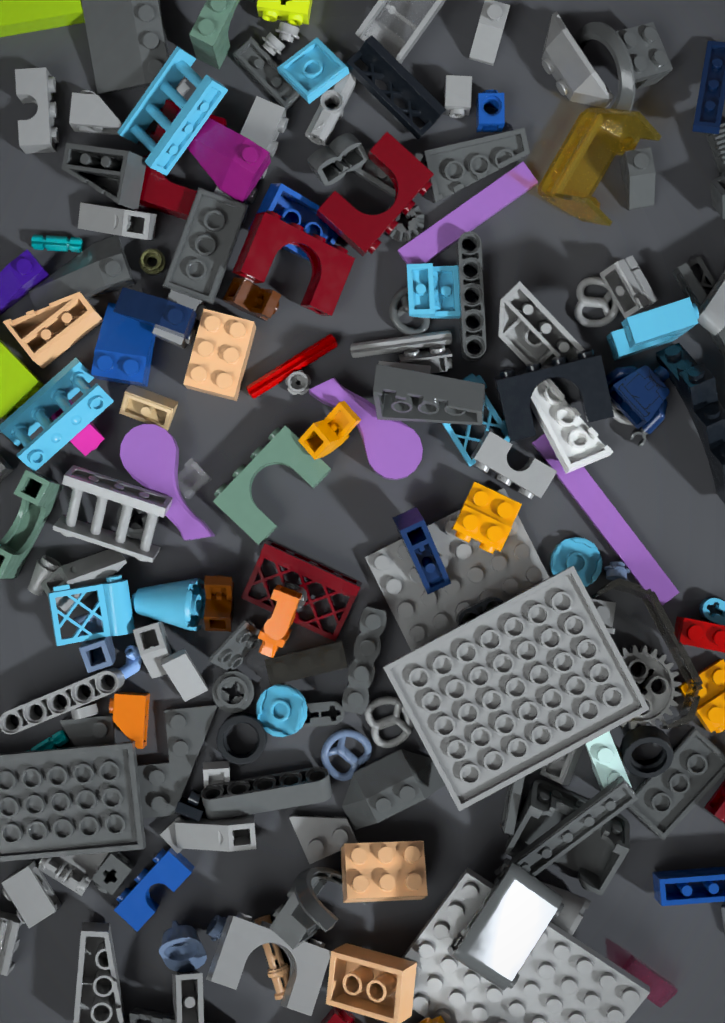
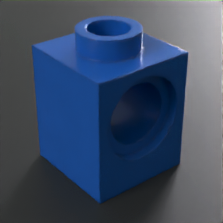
M485 90L482 93H478L476 100V132H502L505 124L504 93H498L496 90ZM492 106L497 112L495 114H488L484 108Z

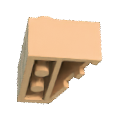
M80 292L51 302L45 308L37 311H28L22 317L14 320L8 319L3 321V323L31 359L44 369L102 323L103 319Z

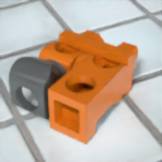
M288 581L283 582L281 585L277 584L270 599L277 601V604L258 635V639L263 640L259 653L274 658L279 647L283 648L292 631L289 628L295 619V612L302 608L307 601L306 590Z

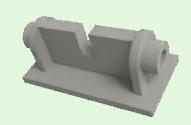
M443 345L432 346L427 351L419 352V349L405 350L404 354H398L400 363L431 366L430 374L448 372V369L453 368L452 359H447V357H452V353L449 348H445Z

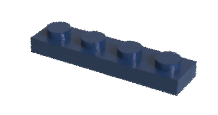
M708 41L692 132L719 134L725 101V42Z

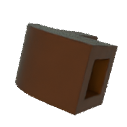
M234 277L223 301L247 314L267 321L277 311L281 294L271 289L260 288L245 278Z
M223 575L205 576V631L232 632L234 612V582H232V577H225Z

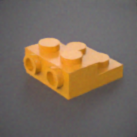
M474 482L452 530L456 531L455 536L469 543L473 539L479 542V548L491 554L495 550L501 552L522 504Z
M720 658L678 686L705 730L711 733L713 731L721 733L725 730V661Z

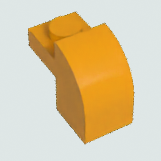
M345 401L339 402L324 420L313 423L298 441L314 460L322 458L342 445L350 437L349 433L361 419Z

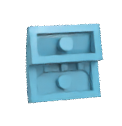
M433 263L407 264L409 316L437 319L460 318L458 265L433 266Z

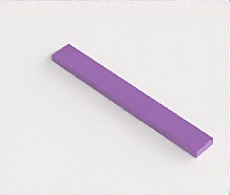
M545 433L532 442V445L548 466L557 471L555 475L619 559L625 563V567L630 569V573L654 605L660 608L680 593L587 470L581 467L566 474Z

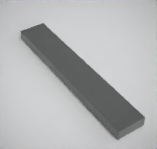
M620 776L510 860L535 877L638 800L639 797L627 781ZM499 867L495 870V874L501 880L500 873L502 871Z

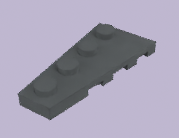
M525 128L424 151L426 167L434 173L430 180L433 184L431 190L434 203L529 155L530 150Z

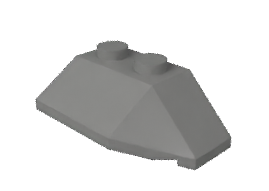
M556 11L551 16L542 54L544 70L548 74L553 75L557 81V89L563 96L566 95L569 101L601 108L608 107L614 98L613 94L607 88Z
M520 281L500 299L498 336L526 365L535 362H541V365L552 363L551 359L559 356H567V359L578 357L577 353L585 350Z

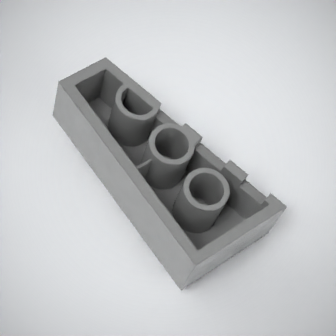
M83 922L80 936L73 1023H127L110 923Z

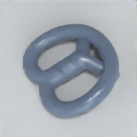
M352 729L338 730L328 737L321 749L323 767L328 770L329 775L337 780H350L359 766L367 762L371 757L372 745L358 731ZM346 737L354 738L363 745L364 753L362 756H355L345 747ZM338 740L337 746L331 748V746ZM338 754L351 765V768L346 773L337 771L330 763L329 756Z

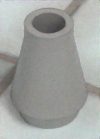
M43 555L36 562L27 589L31 593L41 596L44 591L41 583L56 571L61 564L52 557Z

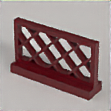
M267 540L241 598L273 613L276 605L274 600L270 599L272 594L266 580L280 576L283 583L286 581L283 574L291 571L298 573L302 582L298 586L303 587L307 592L308 601H306L304 606L310 604L315 617L304 620L299 617L296 610L293 622L336 641L362 582ZM264 559L274 562L278 573L265 577L261 568ZM280 566L285 567L287 569L282 571ZM258 573H259L261 579H258V580L255 581V579H256V577H257V575H258ZM304 577L309 578L311 580L305 582ZM263 582L268 596L258 599L249 594L253 585ZM315 582L322 584L325 594L312 599L307 585ZM328 588L335 591L329 593ZM341 593L350 597L345 607L335 609L331 596ZM327 598L332 611L318 616L314 602ZM343 611V614H342V616H341V618H340V620H339V617H338V614H337V613H340V612ZM334 615L337 623L334 633L323 629L320 619Z

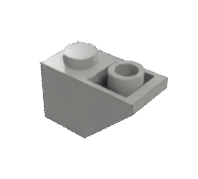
M160 621L134 629L133 633L140 656L151 678L166 675L167 673L161 665V659L171 655L172 650L163 622Z

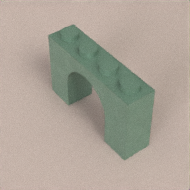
M240 0L206 1L189 33L197 59L220 69L231 48L228 31L232 16Z
M286 425L282 429L277 427L268 437L270 442L264 448L259 446L251 454L250 457L253 460L246 467L242 464L232 474L234 480L228 486L224 483L214 493L216 498L213 502L258 545H261L278 527L257 507L252 498V483L258 472L270 465H285L293 469L313 489L331 472V468L320 458L313 459L299 443V438Z
M25 470L14 492L15 495L22 498L20 509L12 526L0 540V579H15L18 577L64 485L42 474Z

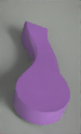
M335 377L309 389L311 396L330 407L335 408L339 402L345 401L361 419L356 427L361 435L368 463L376 474L384 479L399 480L407 478L415 472L422 460L423 447L420 437L412 428L401 421L377 420L375 406L368 400L343 387Z
M142 424L133 427L124 436L120 445V458L124 468L145 489L173 498L166 516L178 528L183 540L214 537L215 534L189 508L181 495L178 483L179 448L175 438L166 429L155 424Z

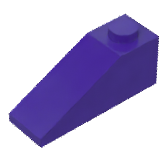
M28 249L6 265L0 272V315L50 276Z

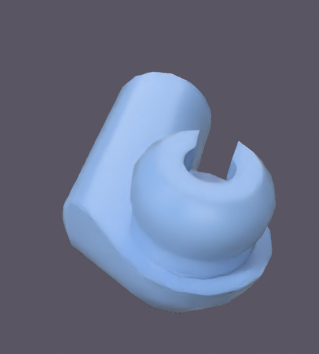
M130 645L125 649L126 663L119 668L124 674L125 679L137 673L141 668L142 658L138 647L135 645Z

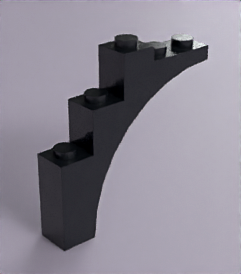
M677 343L656 352V358L658 363L669 372V378L676 387L694 422L709 461L716 494L725 504V408L718 401L714 375L703 363L697 364L683 346Z

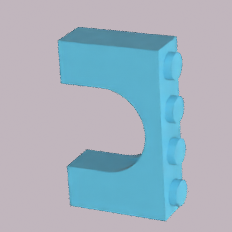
M690 297L627 317L621 322L622 329L613 331L606 336L614 361L673 342L698 324L699 311L696 304H692Z

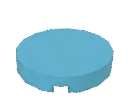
M572 537L564 539L555 546L551 553L550 568L552 575L570 566H574L585 587L595 582L602 570L603 561L598 548L594 543L585 538Z
M277 684L268 688L260 695L256 706V716L263 724V728L267 733L276 737H286L295 734L303 727L307 719L308 707L304 696L298 689L291 685Z

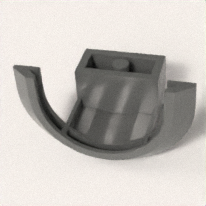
M594 21L584 25L574 35V39L581 49L589 41L595 39L603 43L613 56L618 72V93L612 107L602 115L603 120L613 128L621 124L630 114L635 99V87L639 89L657 84L673 70L653 22L615 31L603 22Z
M314 867L301 871L296 877L294 886L287 894L289 900L286 904L280 905L274 912L273 917H275V920L269 927L292 949H295L315 935L320 928L325 932L329 931L339 920L320 902L317 896L327 881L342 886L341 872L326 867Z

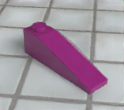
M211 118L207 119L187 147L188 151L192 153L217 187L223 193L241 203L246 201L271 163L270 153Z

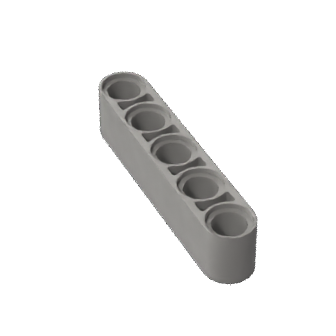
M725 270L698 309V323L714 336L725 327Z
M109 668L10 709L0 716V729L6 734H15L112 694L124 685V674L118 668ZM107 674L115 679L114 687H109L106 684L105 677ZM83 684L90 688V697L83 695L81 690ZM59 694L66 698V707H62L58 703ZM35 705H39L42 708V717L34 712ZM11 715H15L18 718V727L12 724Z

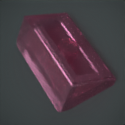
M634 955L630 956L622 968L650 986V994L646 998L660 1008L678 992L674 984Z

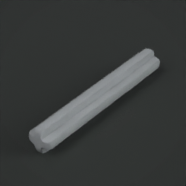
M446 330L352 343L350 346L351 356L359 358L402 352L409 349L452 344L451 331Z

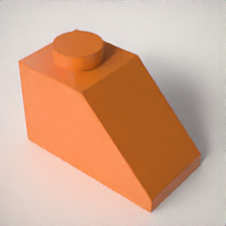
M117 692L114 694V698H110L109 713L113 714V722L130 741H135L137 749H143L147 746L150 693Z

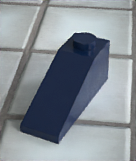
M124 287L113 311L185 339L189 338L197 317L194 309Z
M417 507L393 517L400 537L427 594L451 584L425 520Z

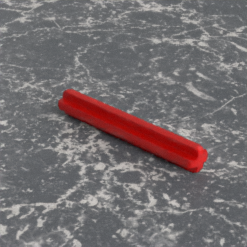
M332 334L327 335L249 384L246 389L252 398L260 396L285 380L291 373L303 369L336 348L338 343Z

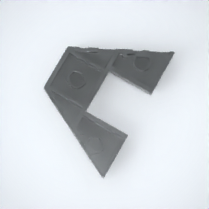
M216 704L165 709L169 761L137 764L143 818L175 815L178 801L185 791L218 708ZM113 714L91 716L76 720L72 718L60 720L62 727L75 747L117 743Z

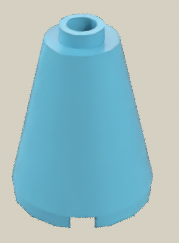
M194 578L138 588L131 598L132 608L139 615L189 631H198L202 627V625H198L199 620L204 619L206 596L205 589H202L200 585L204 584V581Z

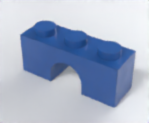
M171 847L167 851L162 848L152 859L155 863L149 871L144 868L134 879L137 884L131 890L126 887L116 898L119 903L114 911L137 932L159 907L150 896V886L161 883L174 892L195 868L180 852L177 854Z

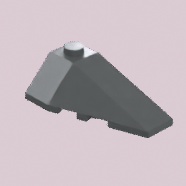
M119 235L93 243L31 289L29 294L34 310L37 311L49 306V303L80 292L89 300L122 289L123 287L134 285L135 282Z

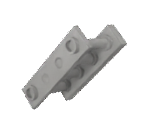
M73 465L64 474L62 482L63 485L69 486L72 489L67 516L62 515L53 525V530L60 532L66 537H75L133 556L139 561L152 563L160 551L159 546L151 544L157 519L159 516L164 518L171 507L173 498ZM83 492L97 497L92 524L77 520ZM108 500L121 503L122 505L116 532L102 528ZM133 508L145 511L148 514L141 541L126 536Z

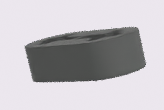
M336 700L307 702L309 711L311 713L318 712L319 716L311 717L310 722H305L303 727L339 724L345 714L342 704ZM332 705L335 706L336 710L341 711V714H337L334 720L331 719L330 715H322V712L329 711Z

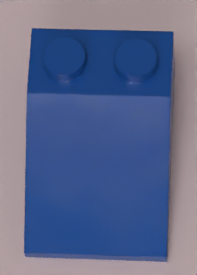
M282 183L270 184L257 213L266 212L267 210L273 211L281 216L280 220L288 224L293 222L304 228L303 232L309 235L317 234L324 237L326 243L332 247L339 236L316 215L317 210L321 206ZM291 244L282 247V249L310 262L307 254L301 248Z
M108 303L94 351L91 375L99 380L148 387L156 338L152 333L154 327L113 312L116 304Z

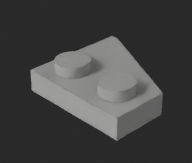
M296 814L289 816L309 864L341 851L344 843H358L347 817L298 816Z

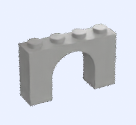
M237 912L236 916L228 915L206 980L236 990L246 960L251 952L266 943L276 944L283 949L290 962V976L280 1006L312 1016L331 956V951L324 949L325 943L310 939L309 943L303 942L295 949H292L269 928L271 923L262 921L261 925L252 923L251 916Z

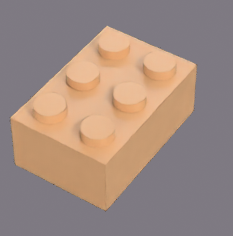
M203 308L183 385L187 389L237 401L256 331L255 322Z
M424 841L344 843L341 847L343 903L422 900L428 896Z
M345 943L331 951L326 1004L384 1022L402 1023L412 1016L417 962Z

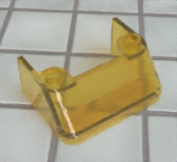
M588 108L577 118L540 182L538 193L547 202L580 221L610 226L612 221L600 210V202L595 197H592L615 155H623L625 151L635 150L640 139L659 141L662 136L639 111Z

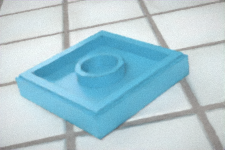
M317 37L277 67L278 73L308 104L349 74L348 67Z

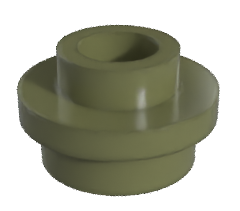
M147 249L141 254L139 263L145 273L156 275L163 271L166 260L161 251ZM150 259H157V264L149 266Z

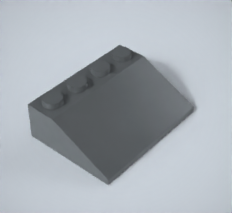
M81 0L97 94L149 87L170 57L161 1Z

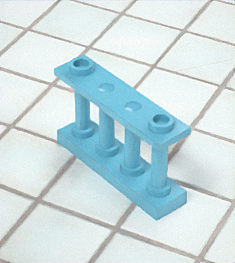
M178 46L117 132L120 136L136 144L140 141L151 152L145 163L150 168L166 176L228 91L223 84L207 74L202 79L191 68L196 58ZM184 76L196 87L188 101L176 90ZM169 98L181 109L173 122L160 111L165 101ZM153 120L166 131L158 143L145 132Z
M76 357L0 424V431L17 447L20 444L23 445L24 448L16 456L34 472L114 402L97 383L92 387L88 384L94 377ZM81 391L83 395L71 405L69 400ZM61 408L63 413L51 422L49 418ZM42 426L44 430L32 440L30 435Z

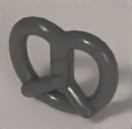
M405 286L398 290L390 303V320L399 331L406 335L424 334L429 328L430 318H420L422 319V325L417 329L410 328L400 321L399 317L404 313L409 314L408 287ZM402 300V306L397 310L398 304Z

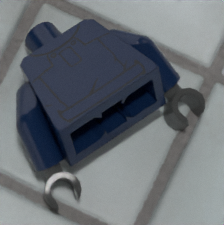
M646 365L639 369L635 366L618 367L606 375L611 401L637 429L642 427L641 430H634L630 434V440L637 434L643 436V439L637 446H643L646 442V435L651 434L665 419L668 406L666 397L670 391L664 382L670 375L662 366H658L654 371Z

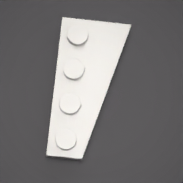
M549 378L541 382L533 391L530 407L565 473L567 474L610 456L613 453L612 449L608 445L605 446L597 437L599 434L592 427L589 428L580 418L581 414L575 407L572 408L564 399L565 395Z

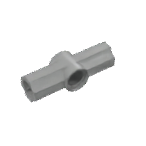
M350 72L321 95L320 105L305 132V136L319 146L326 145L337 121L342 118L344 107L358 82ZM333 103L336 104L338 107H336L335 109H330L326 106L328 104Z

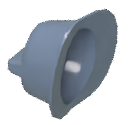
M176 920L173 921L172 928L164 932L162 944L158 949L165 965L176 972H189L200 968L205 964L207 955L195 928L189 925H179Z

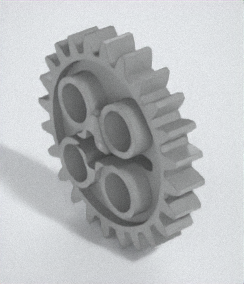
M631 645L630 652L625 647H621V656L629 671L633 663L639 662L641 664L642 670L640 674L632 675L635 682L640 684L642 688L641 694L649 707V710L627 721L629 722V729H634L637 724L639 727L645 726L646 723L656 727V719L665 723L663 714L666 713L672 716L673 713L669 709L670 705H679L673 698L681 696V693L675 691V687L682 685V683L673 679L679 675V672L670 671L674 663L671 661L664 663L666 654L662 653L656 657L657 649L652 648L648 653L647 646L645 645L641 646L639 652L636 645ZM653 669V673L645 679L648 671ZM655 679H660L662 687L658 692H653L651 689V683ZM627 722L621 724L620 726L624 727L627 724Z

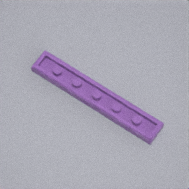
M521 162L398 249L399 255L406 264L427 263L458 241L463 233L472 231L538 184L537 179L526 164Z

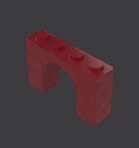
M166 100L164 107L160 109L171 122L180 110L174 102ZM212 114L209 116L214 121L228 127L226 119ZM158 124L156 131H152L150 137L158 143L166 131ZM149 151L148 155H144L143 157L147 158L151 152ZM146 165L139 205L187 220L197 191L170 182L162 173Z
M388 132L369 151L368 157L393 182L395 201L392 207L381 214H364L355 209L338 192L334 191L317 210L316 214L361 256H364L367 252L372 254L382 243L378 239L383 233L386 232L389 235L399 224L396 221L397 217L401 213L406 216L416 203L413 199L418 193L423 196L433 185L430 180L434 173Z
M267 210L266 212L257 213L232 272L253 283H264L277 252L287 244L295 245L307 254L312 267L311 280L300 306L321 316H332L355 258L348 255L347 249L337 245L332 247L327 244L324 237L317 234L309 235L303 232L304 228L299 224L293 222L288 224L280 220L281 216L273 211Z

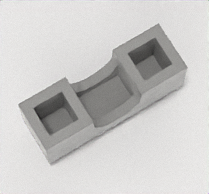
M46 67L15 69L16 95L23 104L34 103L38 105V110L31 119L18 120L19 146L25 154L56 152V143H59V131L54 124V118L58 117L57 104L53 102V93L57 90L55 77L51 76Z
M486 431L470 457L476 461L474 466L488 473L489 469L498 474L497 480L508 486L514 483L520 487L518 492L531 500L533 496L542 498L557 471L532 457L529 458L523 468L513 470L507 463V454L513 444L491 431Z

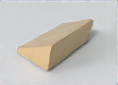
M130 385L124 392L119 414L146 424L158 425L168 431L178 402L135 385Z

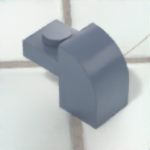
M97 609L95 613L100 615V610ZM89 612L76 616L73 620L81 625ZM94 615L84 627L91 633L103 631L101 620ZM82 630L79 635H84L87 633ZM112 636L82 641L79 647L88 673L111 666L116 660Z

